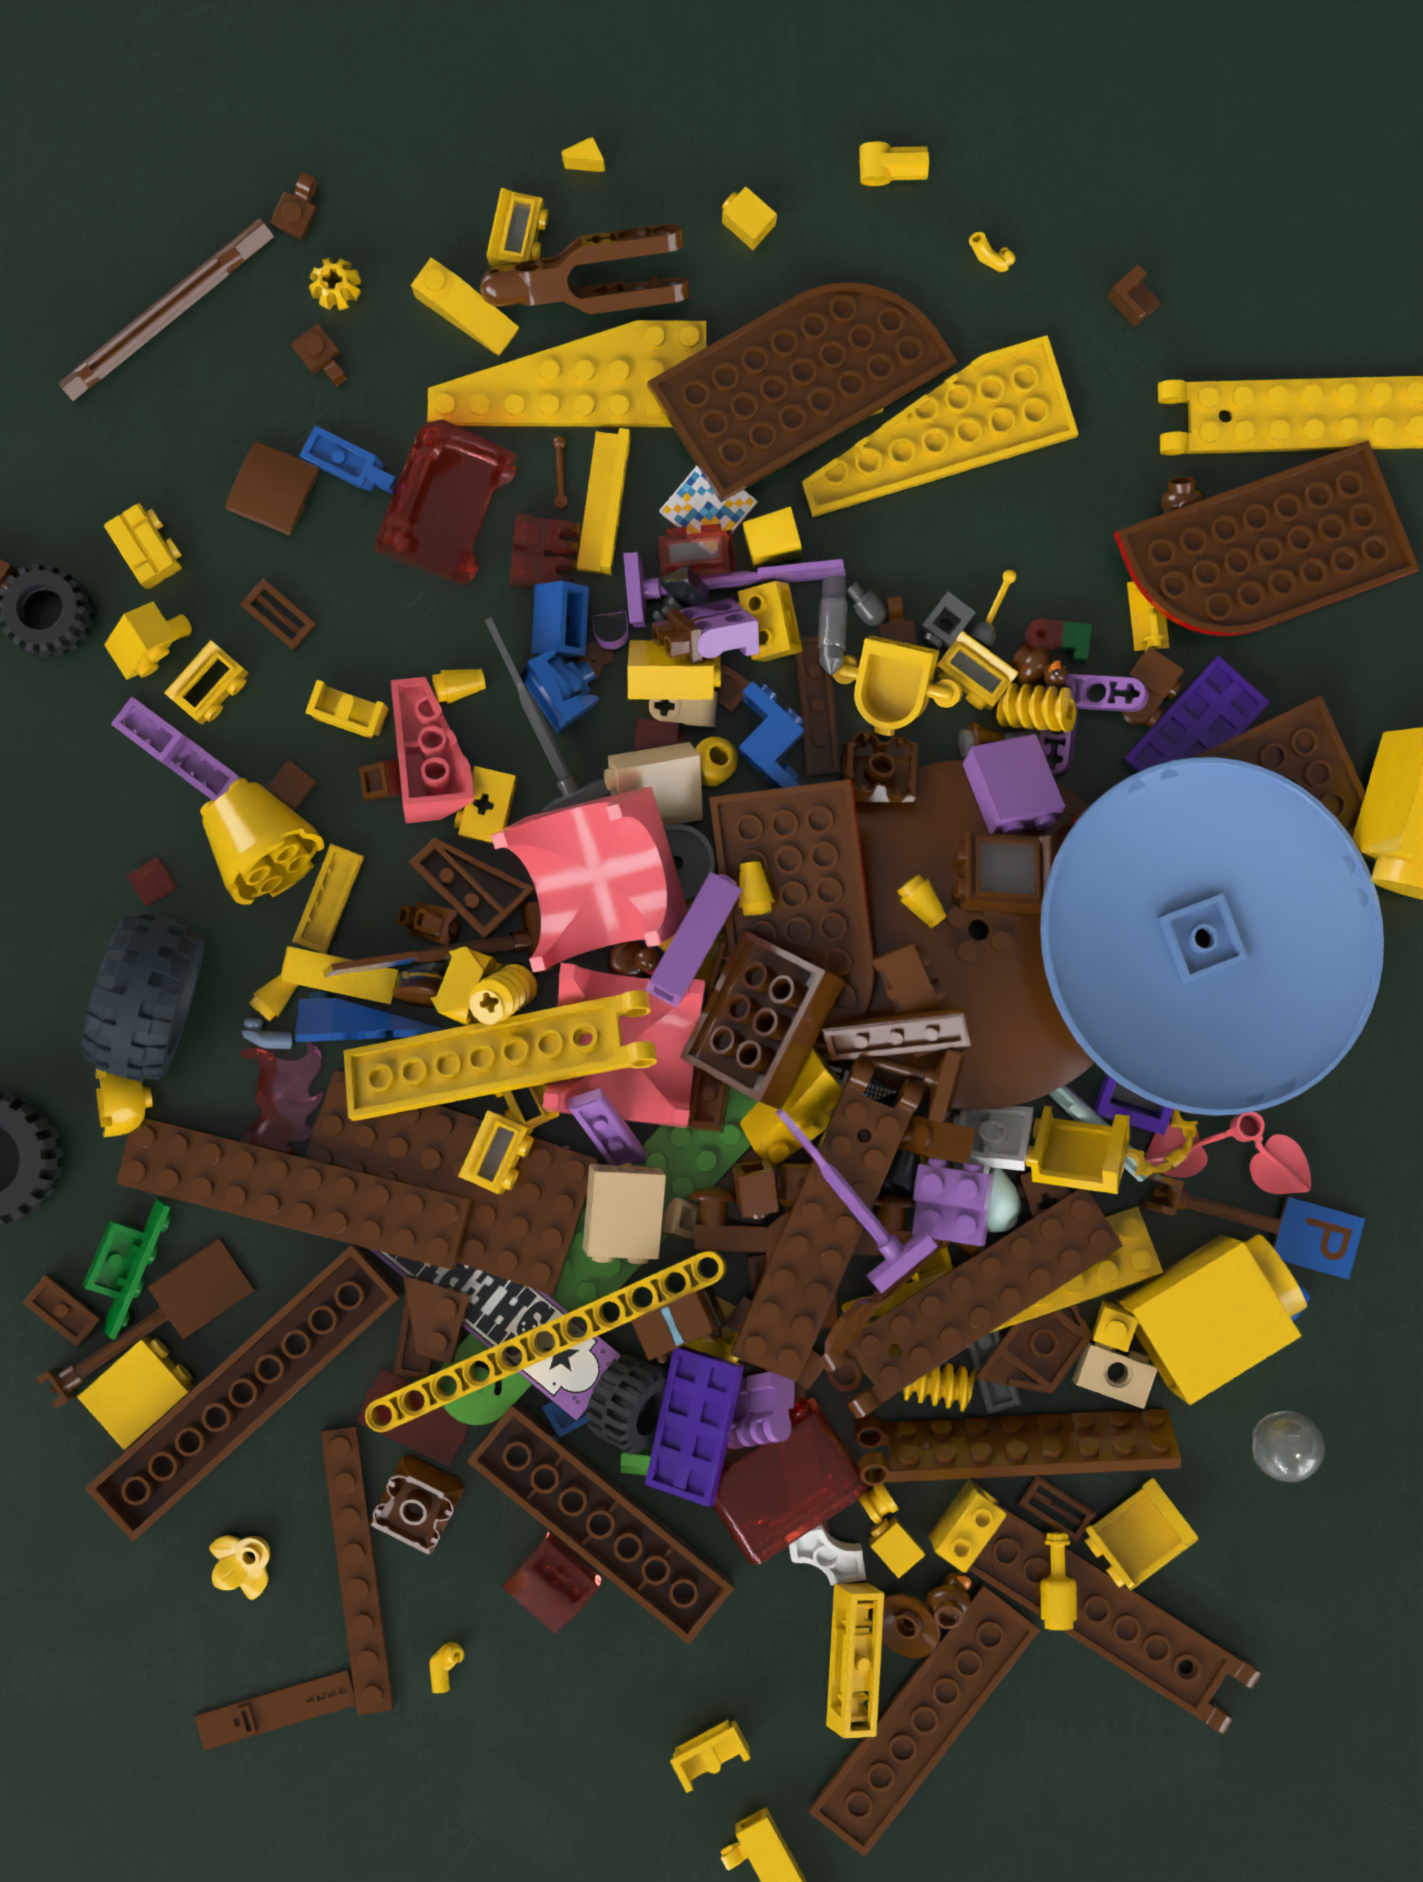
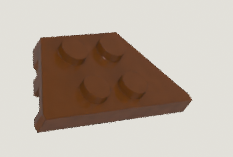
M1077 1304L1010 1326L978 1370L975 1378L981 1381L1053 1394L1093 1337L1086 1322L1079 1314Z

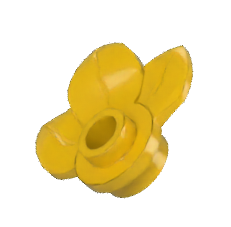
M224 1535L217 1538L209 1546L211 1553L219 1559L212 1572V1582L216 1588L233 1590L240 1586L250 1600L257 1598L263 1592L269 1580L265 1566L270 1559V1548L263 1538L248 1536L241 1540L232 1535ZM247 1551L254 1553L256 1559L251 1558Z

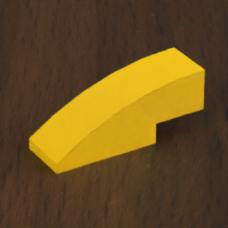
M287 946L280 981L391 1004L392 991L395 987L398 970L381 968L324 977L323 970L330 964L353 960Z

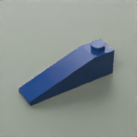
M330 991L309 992V999H299L295 1042L402 1038L446 1030V1028L344 999L330 998Z

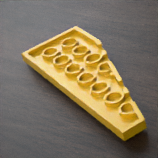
M637 320L429 387L428 424L429 426L672 427L648 389L647 382L706 348V321Z

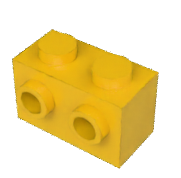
M773 581L738 591L740 600L738 604L758 620L759 654L750 655L752 660L767 662L803 652L788 583Z

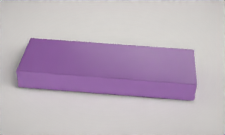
M602 1088L568 1099L569 1110L610 1165L626 1163L634 1165L646 1161V1150Z

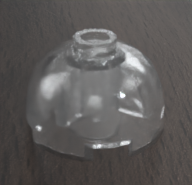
M1284 1410L1277 1413H1269L1258 1422L1252 1433L1254 1461L1265 1474L1278 1481L1295 1483L1308 1479L1318 1470L1324 1459L1325 1444L1320 1430L1311 1419L1297 1411Z

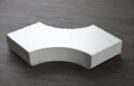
M821 1519L786 1525L792 1562L808 1563L820 1568L828 1576L831 1586L834 1583L866 1580L860 1543L850 1544L834 1539L825 1531Z

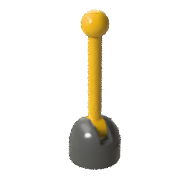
M1011 569L1003 573L1004 581L986 620L974 623L967 634L988 650L992 649L997 634L992 625L993 619L1010 583H1013L1017 577L1015 571Z

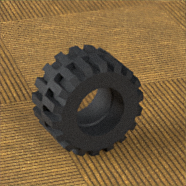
M32 564V570L26 567L18 569L20 576L17 578L10 575L6 579L10 583L8 588L6 589L2 586L0 588V595L3 596V601H0V624L4 626L2 630L4 634L12 639L13 643L34 655L39 654L42 657L51 658L52 654L61 657L66 655V649L74 651L79 648L76 644L79 639L85 642L89 635L84 633L86 627L92 629L94 621L89 618V614H94V606L89 603L91 597L78 580L64 570H59L57 567L47 564V567L41 564ZM57 593L62 602V612L59 619L49 628L42 630L34 629L29 620V611L32 603L43 594Z
M629 1353L628 1356L622 1355L617 1361L614 1360L600 1376L589 1399L587 1419H589L588 1426L592 1433L630 1454H637L643 1449L649 1448L655 1439L669 1371L634 1353Z

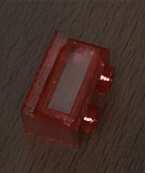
M721 523L700 525L701 533L688 534L687 527L666 529L667 536L658 537L661 568L660 579L687 564L698 576L736 572L732 530H722Z

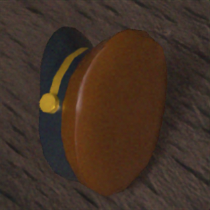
M429 962L400 972L397 975V982L392 995L400 1002L410 1006L436 1008L430 998L437 996L449 963Z

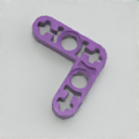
M1067 675L1065 685L1071 689L1077 711L1074 729L1071 732H1064L1060 735L1053 734L1050 729L1041 730L1039 743L1046 760H1048V757H1054L1056 746L1049 744L1050 739L1057 742H1066L1065 746L1058 744L1057 754L1063 757L1062 763H1057L1055 769H1053V765L1048 763L1053 776H1062L1071 769L1079 709L1123 712L1139 711L1145 707L1149 699V691L1138 679L1130 677ZM1048 684L1046 686L1045 692H1047L1048 688L1051 687ZM1095 684H1103L1106 688L1105 697L1099 702H1091L1088 697L1089 689ZM1117 684L1115 689L1118 692H1130L1131 686H1134V689L1140 695L1133 698L1132 703L1129 704V700L1125 697L1115 696L1113 685Z

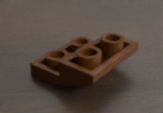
M254 441L235 480L226 503V510L290 536L305 509V500L319 476V467Z

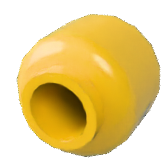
M708 737L694 748L700 755L701 784L705 786L720 785L736 771L738 754L728 740L721 737Z

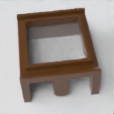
M967 830L960 842H956L954 848V862L960 865V876L955 878L954 895L960 898V910L1041 914L1046 883L1052 868V835L1039 837L975 833Z

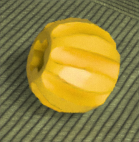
M331 257L322 260L323 268L318 269L314 267L310 274V278L315 281L309 285L312 297L314 299L320 298L319 305L329 310L335 304H337L340 311L349 308L346 303L347 300L352 299L356 301L361 291L355 287L361 284L358 271L356 269L350 270L351 263L342 258L335 264H333Z

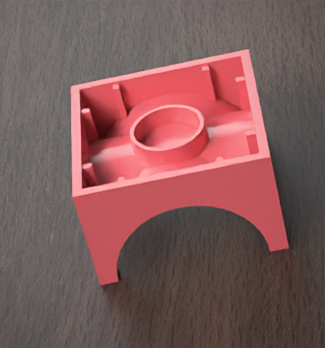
M652 786L527 816L491 835L495 849H509L523 862L531 876L537 893L541 915V933L537 949L532 957L529 958L533 972L546 970L571 957L613 944L646 940L647 947L660 945L677 933L688 913V907Z
M561 963L557 1007L620 995L634 990L645 991L650 979L602 973L584 969L575 964ZM692 980L678 1008L649 993L651 1009L649 1014L641 1017H620L623 1046L640 1041L653 1042L657 1059L655 1065L646 1068L628 1067L547 1083L543 1100L544 1110L572 1114L568 1108L569 1098L602 1088L624 1121L686 1128L689 1119L694 1065L683 1060L680 1056L700 1018L705 980ZM583 1035L581 1045L590 1044L592 1035Z

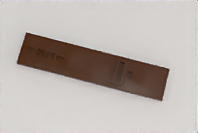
M348 1669L197 1714L194 1717L205 1751L356 1705L351 1677Z

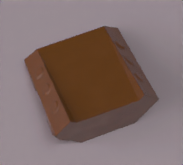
M858 732L853 737L852 742H844L840 758V780L852 779L855 802H914L916 797L918 743H911L908 739L894 737L889 742H879L877 736L871 732Z
M416 1454L402 1456L369 1523L390 1536L430 1555L433 1553L465 1486L460 1477H453L418 1459Z

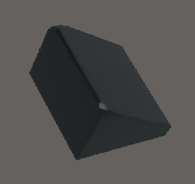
M688 564L659 580V584L681 606L699 605L708 602V586Z

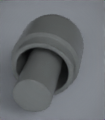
M857 582L846 590L848 595L856 602L852 606L855 609L854 612L865 624L879 626V624L885 622L888 616V609L876 593H873L871 590L866 593Z

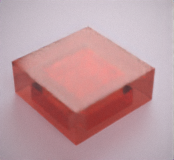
M158 857L127 875L146 906L151 905L178 888Z

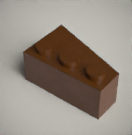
M433 838L409 862L411 867L483 939H489L536 892L534 887L436 838Z

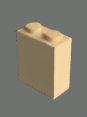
M690 742L608 756L609 769L604 770V779L611 796L652 786L663 826L703 820L700 755Z
M589 1165L583 1250L588 1257H592L593 1261L608 1263L612 1262L613 1258H627V1262L646 1264L648 1259H659L666 1175L660 1167Z

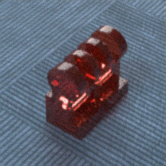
M516 513L513 538L514 550H512L509 580L510 587L535 588L536 584L557 581L575 583V578L556 574L558 570H575V560L563 556L549 558L544 557L545 550L554 551L557 554L576 553L578 551L577 543L561 540L559 537L579 535L580 525L567 520L530 517V515Z

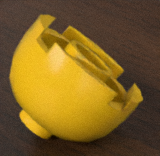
M96 1068V1079H100L101 1088L96 1089L100 1124L101 1127H105L103 1137L119 1136L132 1132L143 1122L145 1109L152 1107L150 1086L143 1087L140 1081L116 1076Z

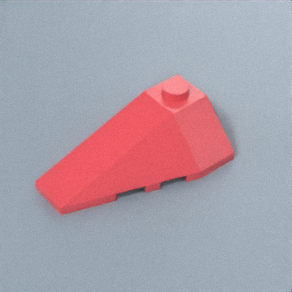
M426 677L391 680L406 823L442 820L474 801L471 766L466 756L464 757L457 743V738L453 730L450 729Z

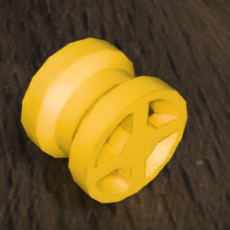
M884 1484L873 1486L868 1492L861 1491L857 1494L859 1501L876 1525L882 1522L885 1514L888 1512L895 1513L900 1509Z

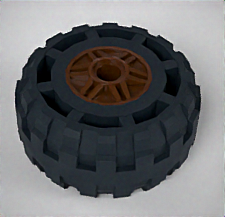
M146 912L141 916L128 915L119 922L99 969L82 1035V1054L85 1059L95 1063L98 1070L143 1082L146 1078L159 1079L166 1074L183 1034L201 971L205 946L200 934L191 931L188 924Z

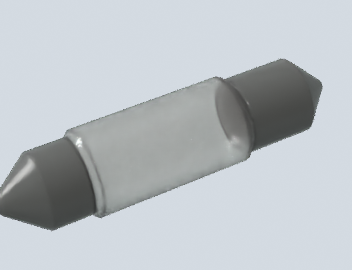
M828 576L822 580L818 650L819 663L829 675H833L843 665L844 651L846 650L848 602L846 601L847 580L843 576Z

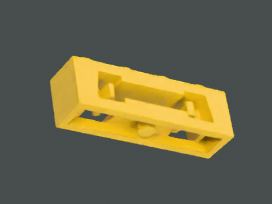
M867 1582L834 1583L826 1726L842 1738L875 1737L877 1733L884 1592ZM869 1609H873V1621L868 1619ZM873 1623V1630L872 1632H869V1627H871ZM864 1691H869L868 1710L863 1705V1701L868 1700V1695Z

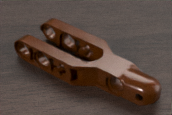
M661 224L578 236L556 257L528 260L521 263L494 266L488 269L480 281L481 296L492 306L514 304L532 306L563 301L588 314L683 301L690 296L688 278L672 277L658 279V276L651 277V281L624 284L623 281L584 287H577L567 282L568 275L575 265L679 250L684 246L682 227L678 224Z

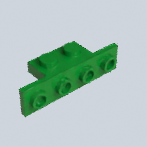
M156 1198L143 1230L110 1219L84 1280L83 1286L85 1289L114 1298L102 1327L108 1338L115 1340L119 1330L123 1331L130 1316V1311H128L133 1298L139 1296L143 1287V1272L146 1265H151L157 1253L156 1241L160 1232H165L170 1223V1207L159 1198Z

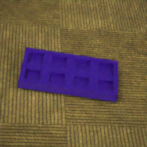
M1218 655L1123 760L1139 773L1166 762L1191 758L1244 732L1270 702Z
M686 1346L673 1350L645 1485L707 1507L715 1504L744 1365Z

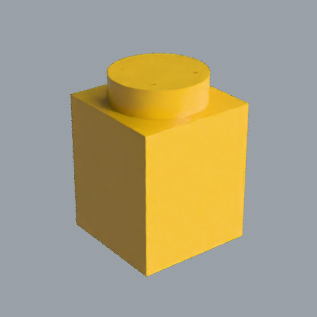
M1423 727L1383 732L1352 838L1363 858L1376 862L1370 881L1384 889L1423 900Z
M1221 1234L1164 1269V1273L1161 1276L1146 1280L1115 1300L1118 1305L1135 1315L1138 1323L1134 1333L1148 1356L1151 1357L1150 1359L1155 1367L1158 1368V1372L1169 1390L1189 1405L1301 1337L1300 1332L1290 1317L1307 1308L1305 1298L1291 1272L1275 1249L1260 1234L1246 1242Z

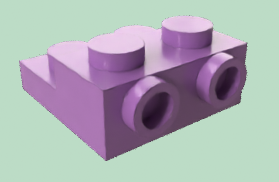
M928 1158L927 1164H918L913 1199L917 1201L912 1235L914 1236L922 1229L933 1239L985 1246L994 1174L984 1173L985 1166L963 1163L962 1170L949 1168L950 1161Z

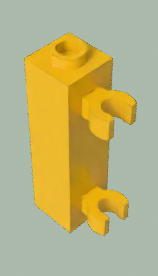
M767 1807L735 1824L736 1836L739 1842L733 1843L720 1851L722 1854L721 1860L727 1871L749 1858L761 1882H807Z

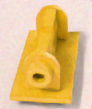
M1127 582L1134 651H1144L1149 646L1153 649L1169 648L1166 616L1161 614L1146 600L1134 582Z

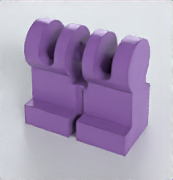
M774 1372L750 1375L747 1378L742 1377L727 1447L738 1449L745 1446L763 1445L788 1439L791 1433V1421L788 1415L789 1409H794L795 1381Z

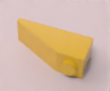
M433 258L428 260L411 284L416 299L499 357L520 329L519 326L495 306L488 304L464 280Z

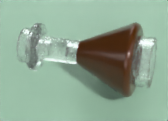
M972 721L967 729L960 730V753L962 757H966L973 746L1036 734L1040 743L1039 730L1037 728H1025L1024 732L1001 733Z

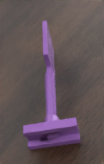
M638 552L623 553L629 623L633 624V628L648 627L647 600L661 598V595H667L668 593L659 584V577L645 579L642 558ZM843 559L762 567L758 568V572L740 571L699 577L708 586V590L749 586L757 582H762V584L773 581L795 583L823 580V578L828 576L846 577V570Z

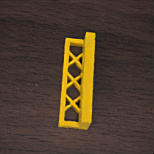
M619 428L618 434L596 431L577 571L612 575L631 441L630 429Z

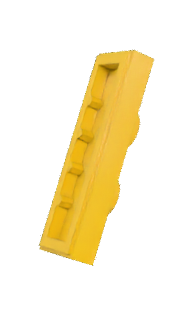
M330 844L292 942L323 954L328 953L364 861V856Z

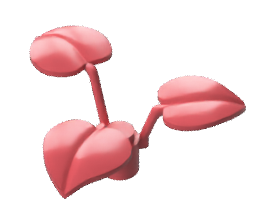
M1256 1112L1236 1115L1230 1122L1229 1130L1199 1140V1132L1196 1128L1197 1134L1192 1139L1193 1145L1190 1152L1186 1155L1187 1159L1174 1170L1170 1168L1167 1172L1161 1173L1175 1178L1190 1177L1199 1173L1208 1161L1207 1154L1201 1146L1233 1136L1241 1142L1255 1141V1147L1260 1152L1252 1157L1249 1168L1252 1180L1260 1189L1271 1194L1305 1193L1311 1189L1310 1168L1301 1147L1292 1138L1281 1134L1272 1135L1263 1146V1137L1261 1135L1264 1132L1265 1124L1263 1118ZM1169 1121L1165 1135L1154 1133L1145 1154V1161L1152 1163L1154 1167L1165 1163L1164 1159L1176 1148L1181 1149L1186 1141L1182 1134V1129L1171 1126L1172 1121Z

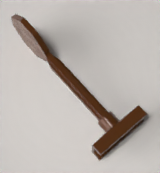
M931 1238L938 1247L883 1293L877 1288L871 1298L856 1300L839 1317L826 1338L825 1353L829 1356L842 1354L860 1336L872 1317L873 1312L885 1304L941 1248L945 1249L952 1241ZM953 1242L971 1257L985 1248L984 1246Z

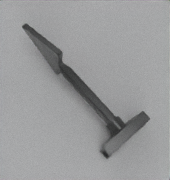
M492 618L486 619L485 622L518 688L520 702L559 780L556 784L562 796L542 807V812L596 800L610 794L604 778L581 786L576 775H571L533 695L523 684Z

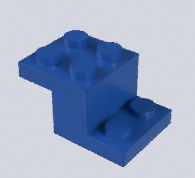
M752 681L743 690L742 700L764 721L739 746V755L775 789L801 786L798 783L800 776L787 763H784L782 766L778 763L802 739L804 733L802 728L803 720L791 708L788 707L784 711L776 704L778 697L767 685L762 683L760 686H757Z

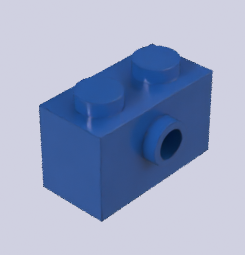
M567 581L535 585L531 654L539 656L554 648L556 650L555 655L563 658L586 656L589 586Z

